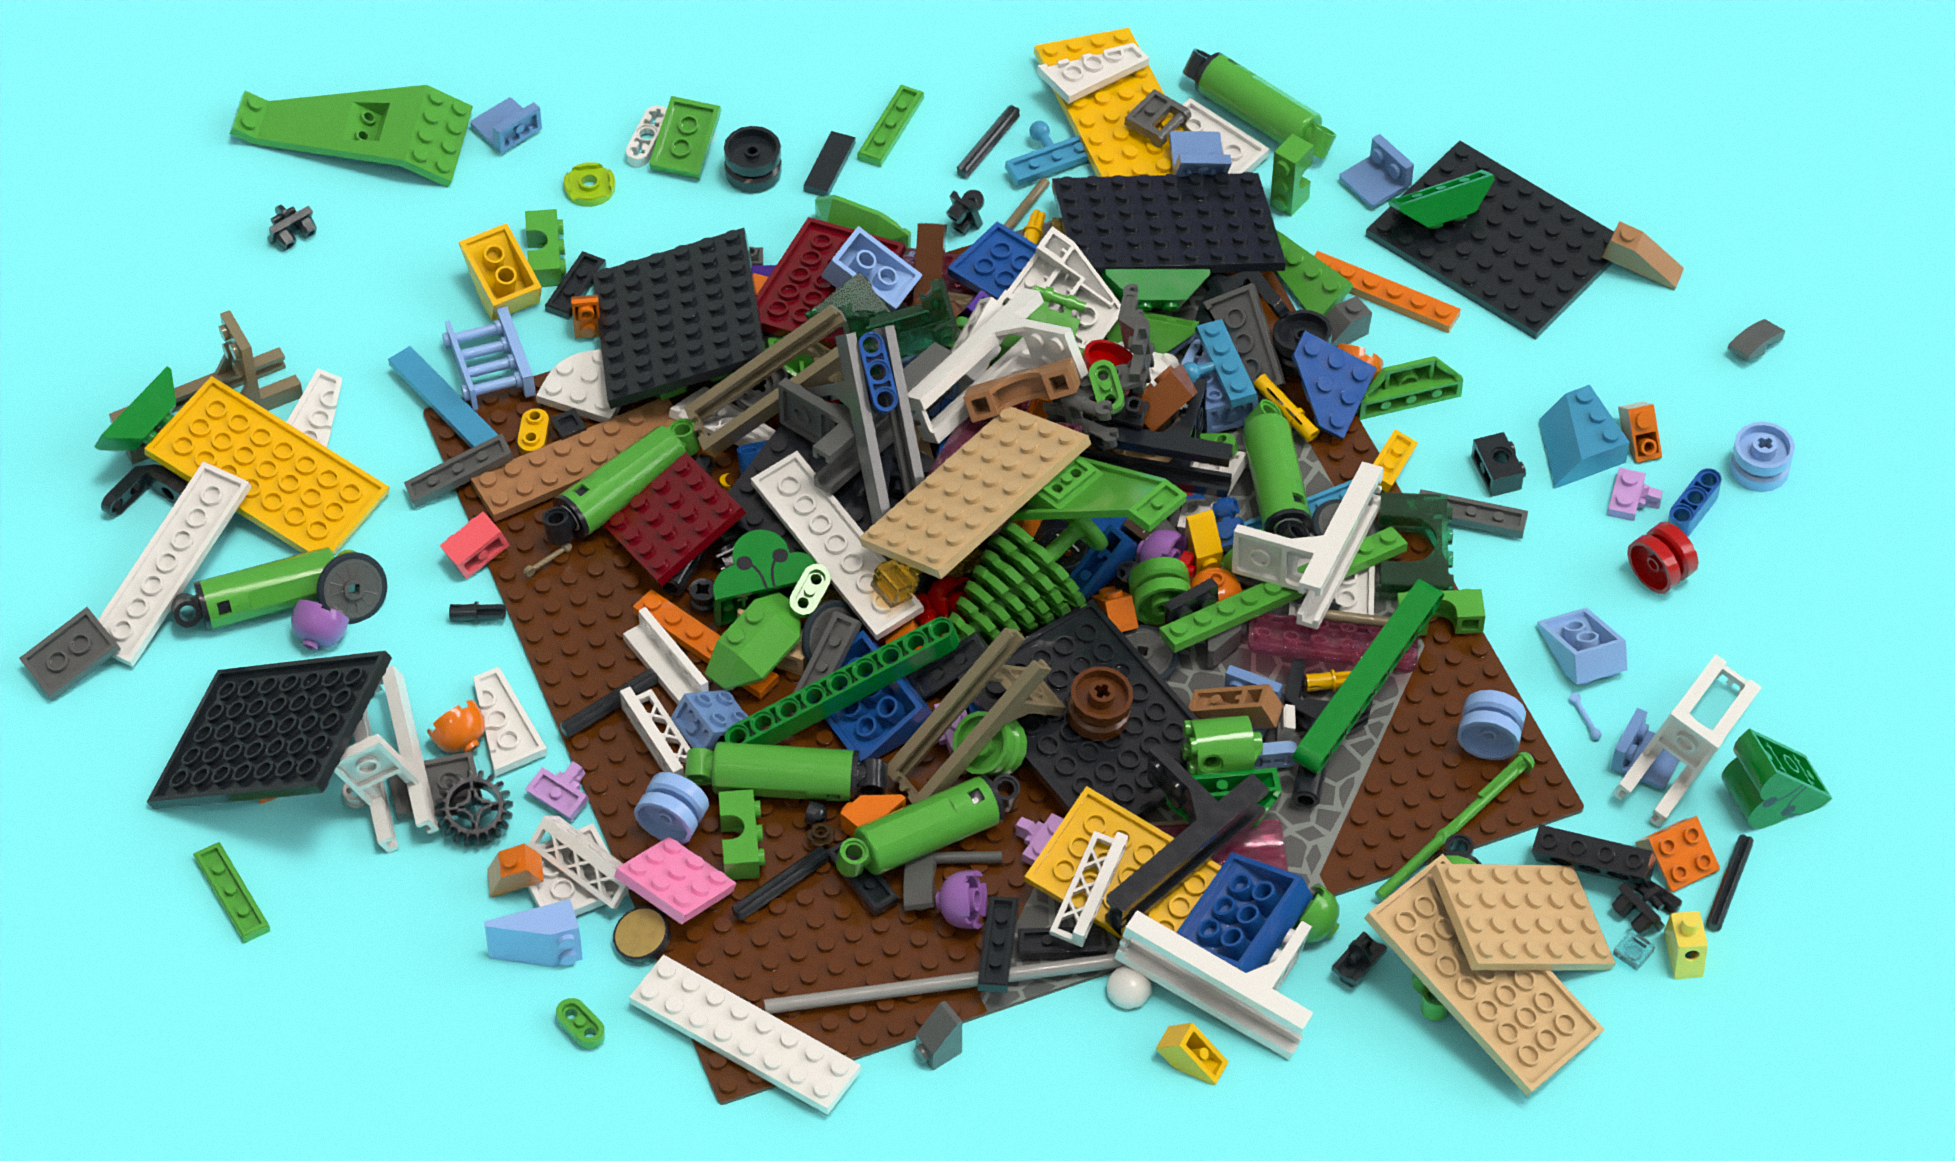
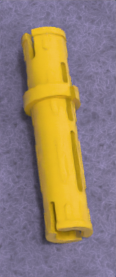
M1262 374L1255 380L1253 386L1267 400L1274 402L1279 407L1282 416L1287 419L1290 427L1293 426L1305 438L1306 442H1311L1317 437L1320 430L1305 416V411L1302 408H1297L1266 374ZM1271 391L1279 398L1283 405L1270 393ZM1289 411H1291L1302 422V425L1289 413Z

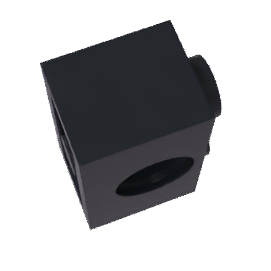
M1500 432L1473 439L1471 457L1490 496L1494 497L1521 490L1523 478L1526 477V469L1523 462L1518 461L1515 446L1512 441H1508L1505 433Z

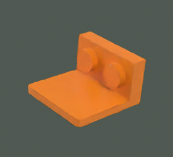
M1697 816L1682 819L1635 842L1638 848L1653 851L1656 863L1670 892L1676 891L1720 869Z

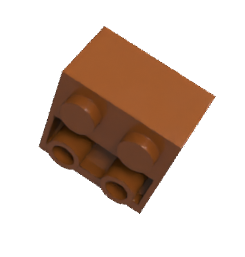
M1182 364L1178 365L1175 369L1170 365L1154 379L1157 385L1153 386L1150 383L1145 387L1144 394H1137L1135 396L1141 398L1142 401L1150 402V408L1144 423L1152 431L1160 427L1198 393Z

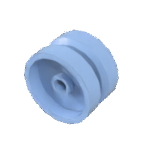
M1765 421L1753 422L1742 427L1736 435L1729 466L1733 478L1738 484L1748 490L1757 492H1768L1780 488L1788 480L1795 450L1792 436L1779 425Z
M1495 690L1474 692L1465 699L1457 740L1463 749L1479 758L1503 760L1512 757L1519 748L1526 710L1523 704L1515 697L1504 692Z
M660 772L653 776L645 791L646 794L642 795L634 810L635 818L644 830L662 841L667 837H671L680 842V844H685L690 841L698 823L701 822L709 807L708 798L702 789L689 779L671 772Z

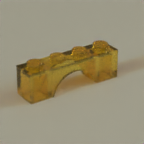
M977 546L947 575L956 579L972 572L975 565L978 566L980 562L979 557L983 554V550ZM894 559L889 562L884 561L875 568L870 586L890 608H893L913 599L919 582L917 575L923 573V571Z

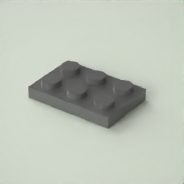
M86 607L19 659L51 700L54 701L120 651L121 648L90 609Z
M472 751L424 761L435 810L442 808L435 805V799L444 798L439 794V789L445 788L450 790L446 785L448 779H451L456 784V774L460 773L463 779H466L467 770H472L473 777H478ZM397 774L389 777L398 821L414 818L407 784ZM476 788L478 796L482 798L481 789ZM467 789L454 797L450 807H454L456 803L466 800L468 796ZM471 797L472 804L470 806L477 805L474 804V797Z

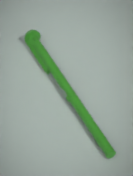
M1527 752L1516 754L1515 760L1478 793L1479 797L1445 828H1441L1426 846L1375 892L1376 897L1381 901L1388 897L1441 848L1450 835L1457 833L1523 771L1531 772L1535 764L1534 758Z

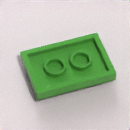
M671 96L651 156L650 168L700 179L721 115V107Z

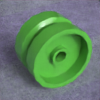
M1151 558L1135 566L1128 575V586L1133 598L1136 617L1139 621L1149 625H1165L1164 603L1191 589L1188 568L1184 562L1176 558Z
M976 711L967 715L958 723L953 734V752L988 712ZM1015 719L1004 724L965 770L972 774L987 776L1013 773L1022 764L1027 749L1025 731L1019 722Z

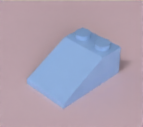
M859 226L821 274V277L841 292L894 312L922 276L920 272Z
M1587 607L1537 621V628L1562 671L1575 684H1589L1592 680L1613 677L1617 673L1628 670L1626 640Z
M570 899L484 921L490 959L549 967L567 966L576 961L583 960L579 925Z

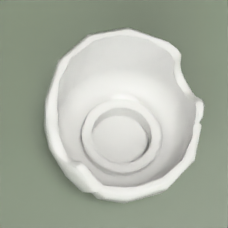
M1128 966L1117 968L1107 981L1108 997L1120 1008L1132 1009L1134 1007H1143L1146 1000L1153 994L1151 980Z

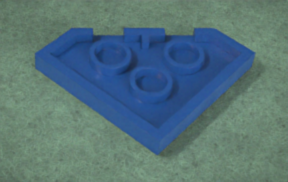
M1304 331L1291 356L1295 367L1297 366L1306 399L1310 402L1314 413L1316 427L1342 440L1377 368Z

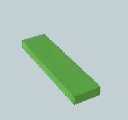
M904 85L899 86L858 151L857 160L880 168L882 167L922 103L924 92Z
M217 842L193 853L195 862L243 943L245 944L270 932V925L221 843Z

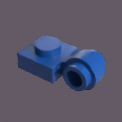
M1229 496L1217 499V502L1213 503L1215 517L1223 520L1216 523L1223 552L1233 548L1234 530L1237 524L1244 526L1243 519L1235 517L1240 511L1238 501L1235 497L1231 498Z

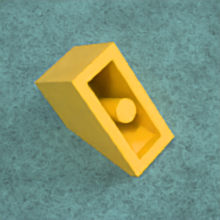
M1213 510L1187 516L1185 535L1188 540V552L1195 554L1194 566L1197 567L1196 575L1206 568H1222L1220 563H1222L1221 560L1223 559V549Z
M1193 1022L1168 1026L1156 1047V1050L1173 1068L1211 1085L1217 1084L1229 1062Z

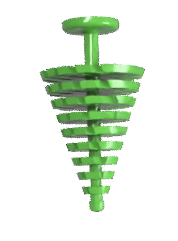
M1091 518L1062 519L1067 528L1046 548L1033 542L1034 538L1009 519L997 528V534L992 533L987 543L990 550L985 548V551L979 557L981 564L985 567L975 565L972 577L976 579L975 583L968 580L964 587L969 600L960 596L956 602L957 610L962 617L966 618L967 623L954 612L949 617L959 636V642L975 631H978L989 644L997 638L1004 628L1017 629L1018 631L1021 629L1030 634L1039 630L1038 624L1034 620L1041 625H1048L1055 621L1054 616L1060 618L1069 613L1070 609H1075L1080 605V609L1087 605L1085 604L1086 599L1082 593L1077 591L1079 587L1074 580L1069 578L1070 575L1064 568L1055 562L1078 539L1096 551H1103L1109 543L1106 537Z

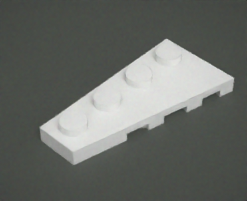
M317 368L287 420L288 424L327 448L341 391L342 377Z
M704 386L671 407L669 417L675 420L689 419L684 407L707 392L709 388ZM730 403L704 421L703 425L707 433L712 434L744 412V410ZM763 423L734 444L742 446L769 440L775 430Z
M1238 451L1235 456L1230 458L1229 467L1193 462L1192 467L1231 473L1232 482L1228 493L1229 496L1248 460L1246 452ZM1204 495L1206 501H1186L1182 505L1177 524L1179 533L1185 535L1187 516L1213 510V503H1216L1220 497Z

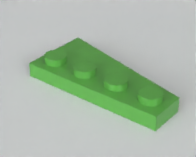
M1276 230L1286 260L1285 271H1277V273L1306 310L1315 311L1325 317L1354 287L1353 284Z

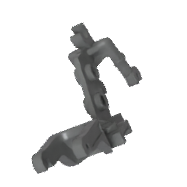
M1131 283L1123 288L1118 321L1124 348L1133 353V358L1128 364H1121L1115 367L1123 391L1132 389L1133 394H1144L1146 383H1151L1149 368H1154L1153 352L1155 348L1149 339V321L1144 317L1143 310L1137 309L1139 302L1138 285ZM1089 373L1080 379L1081 384L1076 393L1053 399L1052 404L1045 401L1042 403L1045 413L1065 417L1066 424L1069 427L1082 431L1086 435L1101 438L1103 445L1107 448L1117 446L1116 439L1119 438L1117 428L1105 427L1095 423L1094 420L1084 419L1082 416L1084 411L1096 416L1101 421H1107L1111 419L1110 411L1113 410L1111 401L1103 400L1098 403L1092 401L1095 399ZM1105 374L1099 377L1100 380H1106L1108 378V376Z

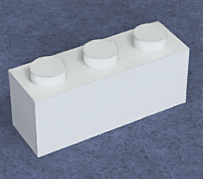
M993 297L980 299L952 347V353L1004 305ZM1001 342L964 374L959 381L965 385H971L988 370L987 367L990 361L995 359L1001 350Z

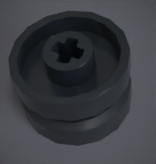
M760 126L741 127L733 131L726 138L723 148L725 175L727 181L734 188L743 192L756 193L766 191L779 181L782 173L781 144L779 138L771 130Z
M1312 310L1288 312L1274 324L1273 343L1282 372L1292 377L1301 378L1291 356L1304 331L1332 344V326L1329 320L1322 314Z

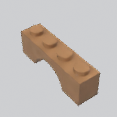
M1070 357L970 386L963 399L973 423L998 416L1002 410L1037 398L1053 400L1077 392L1081 380L1073 358Z

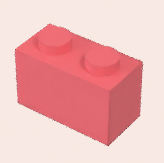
M484 512L472 518L464 527L449 536L440 545L447 558L466 580L510 546L500 529Z

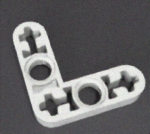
M651 106L645 111L626 148V160L630 166L639 168L649 163L667 110L666 107ZM715 130V133H714V137H713L712 142L716 139V136H717L716 130ZM647 133L654 136L648 140L641 138L643 134Z

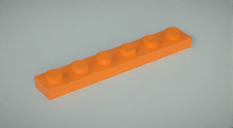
M1318 250L1314 255L1353 284L1354 287L1349 292L1353 295L1446 333L1450 332L1460 316L1461 309Z
M652 589L633 605V613L639 617L638 611L646 607L676 643L707 664L709 663L716 642L721 637L719 634ZM771 671L763 681L741 687L761 700L779 682V675Z

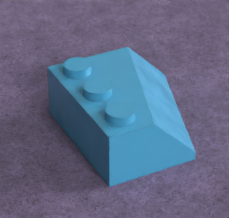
M1590 384L1565 393L1539 419L1544 447L1549 458L1548 464L1553 475L1554 489L1626 463L1630 442Z

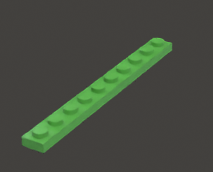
M1392 526L1364 538L1344 578L1407 551L1408 543ZM1309 563L1297 567V572L1304 574ZM1263 582L1160 627L1159 636L1176 653L1292 602L1303 595H1307V593L1301 594L1297 590Z

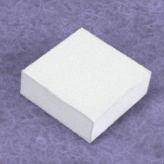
M1285 704L1282 708L1277 723L1278 742L1290 741L1296 729L1295 705Z

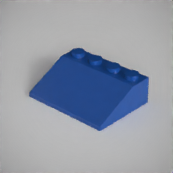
M862 630L857 634L840 668L880 648L881 645ZM904 676L824 719L848 750H860L861 761L867 758L876 759L906 743L930 716L932 710Z
M1232 852L1176 933L1244 973H1248L1268 965L1273 954L1282 944L1290 928H1293L1313 896L1302 876Z

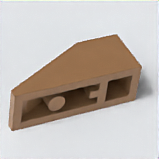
M1621 221L1618 222L1602 256L1606 260L1672 290H1675L1684 270V267L1646 233Z
M1270 684L1195 689L1188 708L1196 717L1203 719L1247 715L1251 721L1252 729L1276 728L1283 704Z

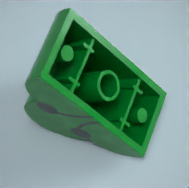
M753 530L744 534L734 545L733 565L721 571L714 582L713 613L715 626L734 623L737 619V610L739 608L746 610L755 599L776 593H781L790 599L804 570L812 564H817L812 556L805 553H789L786 542L772 531ZM811 578V582L813 584L817 585L821 583L818 578ZM825 594L819 604L825 602ZM805 601L798 602V606L801 608L808 606Z
M1750 728L1735 742L1733 752L1736 758L1725 767L1721 776L1724 785L1749 826L1754 829H1763L1777 824L1792 813L1805 814L1812 812L1833 799L1805 754Z

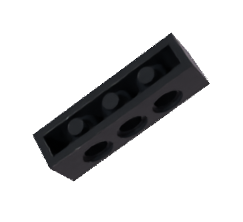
M1539 824L1532 848L1533 856L1538 862L1559 866H1573L1576 871L1638 886L1645 885L1647 888H1649L1656 863L1653 851Z

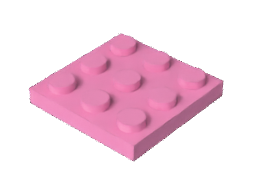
M667 837L617 867L614 875L617 880L680 924L685 923L733 893L736 882L727 877L723 872L708 864L700 856L695 855L671 837Z

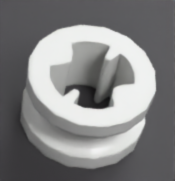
M346 783L344 784L342 793L347 806L360 808L367 804L360 796L354 797L352 793L354 791Z

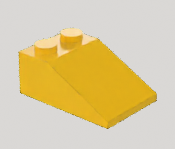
M507 223L459 241L458 244L473 283L491 321L498 319V308L507 306L509 313L512 314L540 303L542 286Z

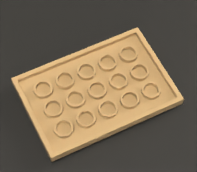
M1435 864L1430 869L1471 970H1610L1616 964L1573 866Z

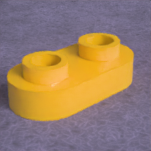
M530 409L522 416L518 435V449L522 455L546 446L549 417L544 410Z

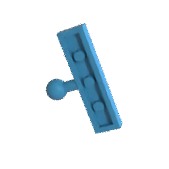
M1035 121L1030 126L1029 134L1035 141H1040L1044 148L1007 160L1005 169L1015 185L1020 186L1089 160L1087 153L1084 152L1079 135L1054 144L1049 137L1050 128L1048 124L1044 121Z
M1220 319L1197 325V335L1210 362L1200 365L1194 362L1183 364L1182 366L1185 368L1191 381L1195 383L1196 378L1200 379L1201 375L1215 372L1231 408L1257 401L1255 388L1223 320Z

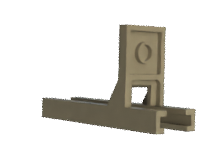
M829 305L684 407L689 420L695 423L693 430L699 433L698 440L704 452L714 457L779 413V392L777 388L708 436L703 425L704 421L800 354L809 355L814 359V363L792 377L790 381L801 385L804 389L844 381L838 348L835 347L833 350H830L819 343L820 340L847 322L841 310L833 305Z
M228 310L220 313L222 325L218 326L225 343L222 344L224 355L216 371L174 388L176 406L171 413L180 410L211 376L232 389L244 385L240 394L267 411L300 399L303 394L302 386L295 374L259 388L257 379L286 368V364L283 361L285 360V355L280 347L253 357L250 343L233 314ZM127 407L109 413L111 424ZM160 427L155 431L159 433L163 428ZM143 443L136 451H126L132 465L150 458L144 454L146 444Z
M1003 629L888 763L887 774L893 781L900 783L899 789L901 791H907L909 794L907 798L912 804L950 788L1004 724L1027 714L1060 716L1065 711L1066 706L1043 681L1051 671V668L1044 660L1040 659L1038 662L1033 660L1027 667L1004 665L1025 641V638L1017 629ZM988 682H1000L1007 691L918 792L909 782L907 776Z

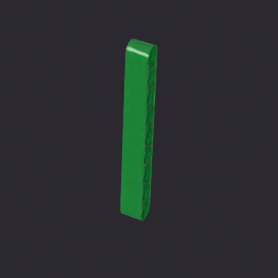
M1421 579L1416 581L1302 739L1293 754L1292 761L1317 775L1322 771L1435 613L1444 597V592Z
M946 617L935 618L750 715L726 730L725 741L737 743L745 739L742 743L775 745L955 650L959 645V636L952 621ZM948 633L946 636L940 637L942 634ZM923 646L921 649L915 650L917 647ZM897 659L896 662L889 664L892 660ZM821 699L818 703L813 704L816 700ZM770 726L767 730L762 731L763 728Z

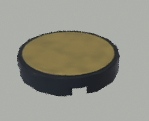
M648 906L636 907L626 912L618 920L613 931L614 946L626 961L635 964L643 963L642 961L649 959L652 961L667 949L671 940L670 924L658 909Z

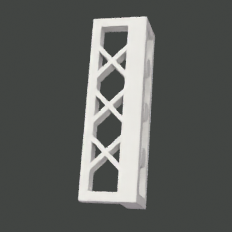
M644 607L639 610V625L623 633V640L645 667L652 669L657 674L658 682L675 703L679 704L684 693L709 691L706 678L648 609Z
M631 687L621 690V708L662 771L684 777V769L680 762L686 763L687 751L691 748L652 689L637 696ZM650 700L653 705L652 712L648 713L642 703ZM653 721L664 723L667 726L665 732L660 733ZM667 742L676 743L680 746L678 754L673 753Z
M560 816L543 817L528 846L609 907L617 909L626 892L630 889L614 877L617 867L623 863ZM546 831L552 835L554 848L546 849L539 844ZM569 848L573 851L575 864L567 865L564 863L563 849ZM591 864L594 866L596 880L588 881L585 878L584 865ZM612 880L619 885L613 899L606 894L605 881Z
M1094 831L1050 929V935L1083 947L1125 852L1128 835L1117 831L1115 838ZM1097 841L1110 846L1107 856L1099 859L1093 850ZM1091 856L1093 861L1088 863L1089 858ZM1096 866L1099 873L1096 881L1086 884L1082 875L1084 870ZM1080 881L1082 886L1077 888V885ZM1085 891L1088 898L1085 906L1075 909L1071 900L1073 895ZM1068 906H1069V908H1070L1071 911L1065 913L1066 910H1067V908H1068ZM1074 917L1077 924L1073 934L1059 929L1062 920Z

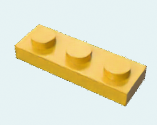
M1396 429L1373 463V465L1383 467V478L1378 485L1382 486V490L1386 493L1391 489L1418 444L1417 441Z

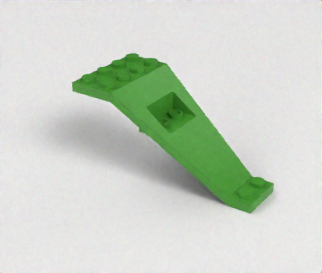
M429 85L268 101L245 90L240 98L229 134L254 145L401 166L448 188L453 179L473 106Z
M1077 456L1017 510L1009 520L1127 517L1149 533L1186 502L1187 494L1165 478Z

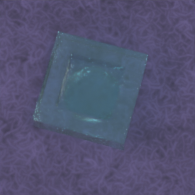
M1631 929L1614 948L1613 955L1637 971L1653 954L1655 945Z

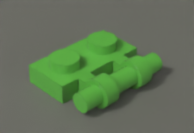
M1035 285L1034 290L1040 291L1044 302L1026 319L1071 328L1075 337L1081 319L1072 317V311L1076 310L1083 313L1087 303L1077 300V296L1069 294L1068 297L1054 292V289L1046 286L1045 289ZM1053 302L1064 306V312L1060 313L1049 309V303Z

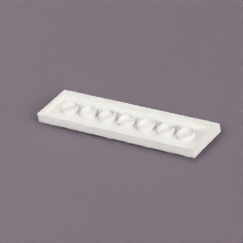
M796 451L751 478V484L805 552L812 556L817 564L823 565L829 570L831 575L830 583L878 641L923 613V605L881 554L862 547L859 537L864 532L833 495H829L814 486V475L816 473L799 452Z
M202 462L98 619L121 648L112 658L134 667L170 612L174 598L184 591L251 489L249 481Z
M665 955L659 959L629 996L630 1004L827 1115L861 1072V1065Z

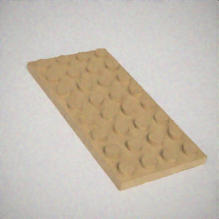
M1014 407L1006 408L859 537L862 547L942 579L1091 445L1089 436Z
M1442 854L1372 909L1364 919L1526 1096H1529L1605 1029L1551 970H1471L1430 872V869L1435 864H1452Z

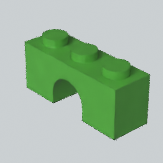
M1291 134L1274 151L1270 205L1290 217L1309 199L1311 181L1302 175L1313 163L1314 145L1295 134Z
M557 209L525 211L528 248H541L527 251L528 263L542 287L558 286L562 281L561 275H566L565 259H560V255H565L564 239H559V235H564L563 219L558 220Z
M1482 589L1440 590L1444 592V597L1430 619L1434 617L1449 619L1454 625L1455 634L1483 633L1486 615ZM1408 592L1397 594L1396 609ZM1429 621L1418 636L1428 634Z
M753 789L718 792L721 832H737L741 834L735 839L722 840L724 873L732 880L760 878L759 866H765L764 848L758 849V842H763L762 824L756 825V818H761L760 800L754 801Z

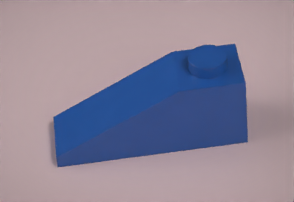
M1109 524L1103 532L1109 543L1103 551H1096L1090 548L1069 576L1079 587L1077 591L1084 595L1086 601L1116 577V569L1119 564L1125 561H1132L1137 555L1138 544L1112 524Z

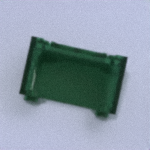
M943 278L930 281L931 289L927 295L924 293L919 294L921 304L872 318L868 317L866 309L861 310V313L853 311L851 304L837 307L842 311L847 321L842 325L844 333L856 332L857 341L863 334L872 332L871 329L894 325L901 359L924 352L934 342L943 347L949 346L957 341L959 337L958 325ZM864 340V350L869 353H874V342L871 340Z

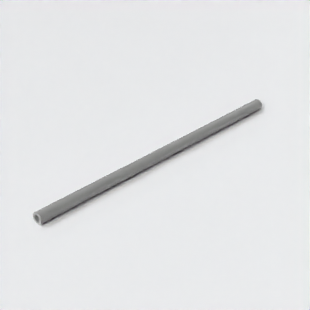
M1114 953L1011 967L1009 982L1120 968L1126 965L1114 959L1116 955ZM979 971L764 999L765 1012L772 1014L977 987Z

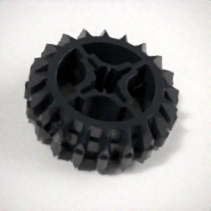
M467 770L466 779H463L462 775L457 773L456 784L451 779L446 781V785L450 790L445 788L439 789V794L444 798L435 799V805L442 807L435 810V816L444 817L437 823L439 828L448 826L444 831L446 837L455 833L453 843L457 844L461 838H464V847H469L470 840H475L476 848H480L481 839L484 838L486 843L490 845L492 844L491 834L498 839L502 837L498 827L504 830L509 828V824L503 819H512L513 813L507 811V809L513 807V801L505 800L510 796L509 790L499 792L504 786L503 781H498L493 785L495 775L490 774L487 780L483 779V770H479L478 777H473L472 770ZM476 788L490 793L496 802L480 798ZM467 789L468 796L466 800L456 803L454 807H450L454 797ZM471 797H474V804H477L478 808L476 821L474 820V815L471 814V810H469L470 804H472ZM491 811H498L495 819L488 826L481 828V819L485 815L491 814ZM457 815V818L467 819L471 824L472 830L458 825L452 816Z

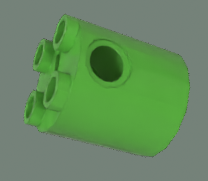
M1247 715L1183 721L1184 737H1187V743H1182V756L1184 760H1189L1187 762V771L1190 775L1254 769L1256 760L1263 752L1261 732H1253L1251 721Z

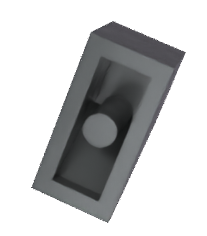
M1358 296L1335 305L1325 316L1332 326V345L1337 347L1338 344H1349L1369 334L1372 312Z
M1246 622L1206 639L1207 668L1215 667L1240 646L1241 634H1246Z
M945 1000L936 1007L916 1033L915 1054L922 1063L926 1062L933 1071L962 1053V1020Z

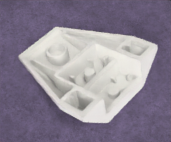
M1053 226L1039 243L1035 254L1010 288L1005 290L997 300L1005 306L1023 288L1034 290L1035 285L1045 289L1046 286L1054 289V292L1068 297L1069 294L1077 296V300L1087 303L1083 313L1073 310L1071 314L1072 317L1081 319L1075 340L1079 349L1082 350L1091 341L1103 340L1118 320L1121 306L1120 302L1076 243ZM1050 302L1048 306L1049 309L1063 313L1065 309L1064 306Z

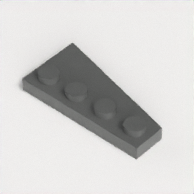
M1250 283L1204 301V305L1211 312L1215 321L1223 320L1251 381L1254 383L1259 376L1266 374L1278 388L1287 385L1255 284Z

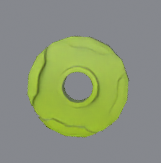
M585 162L574 166L569 174L568 172L566 173L563 186L566 197L571 202L580 206L593 207L605 203L613 196L616 181L613 172L609 168L608 170L603 168V165L600 163ZM586 182H594V183H596V184L593 185V186H585V185H583V184L586 183Z

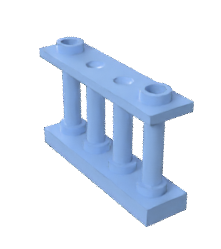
M507 306L497 309L498 320H495L494 324L454 333L450 320L445 321L446 333H442L443 342L446 349L451 348L464 384L461 385L464 401L469 400L473 410H478L477 395L517 386V388L522 387L525 397L536 395L533 374ZM494 334L503 336L500 338L501 341L460 350L458 344ZM504 351V353L509 352L507 358L468 368L465 360ZM509 368L511 371H516L513 373V376L473 385L471 380L473 377Z

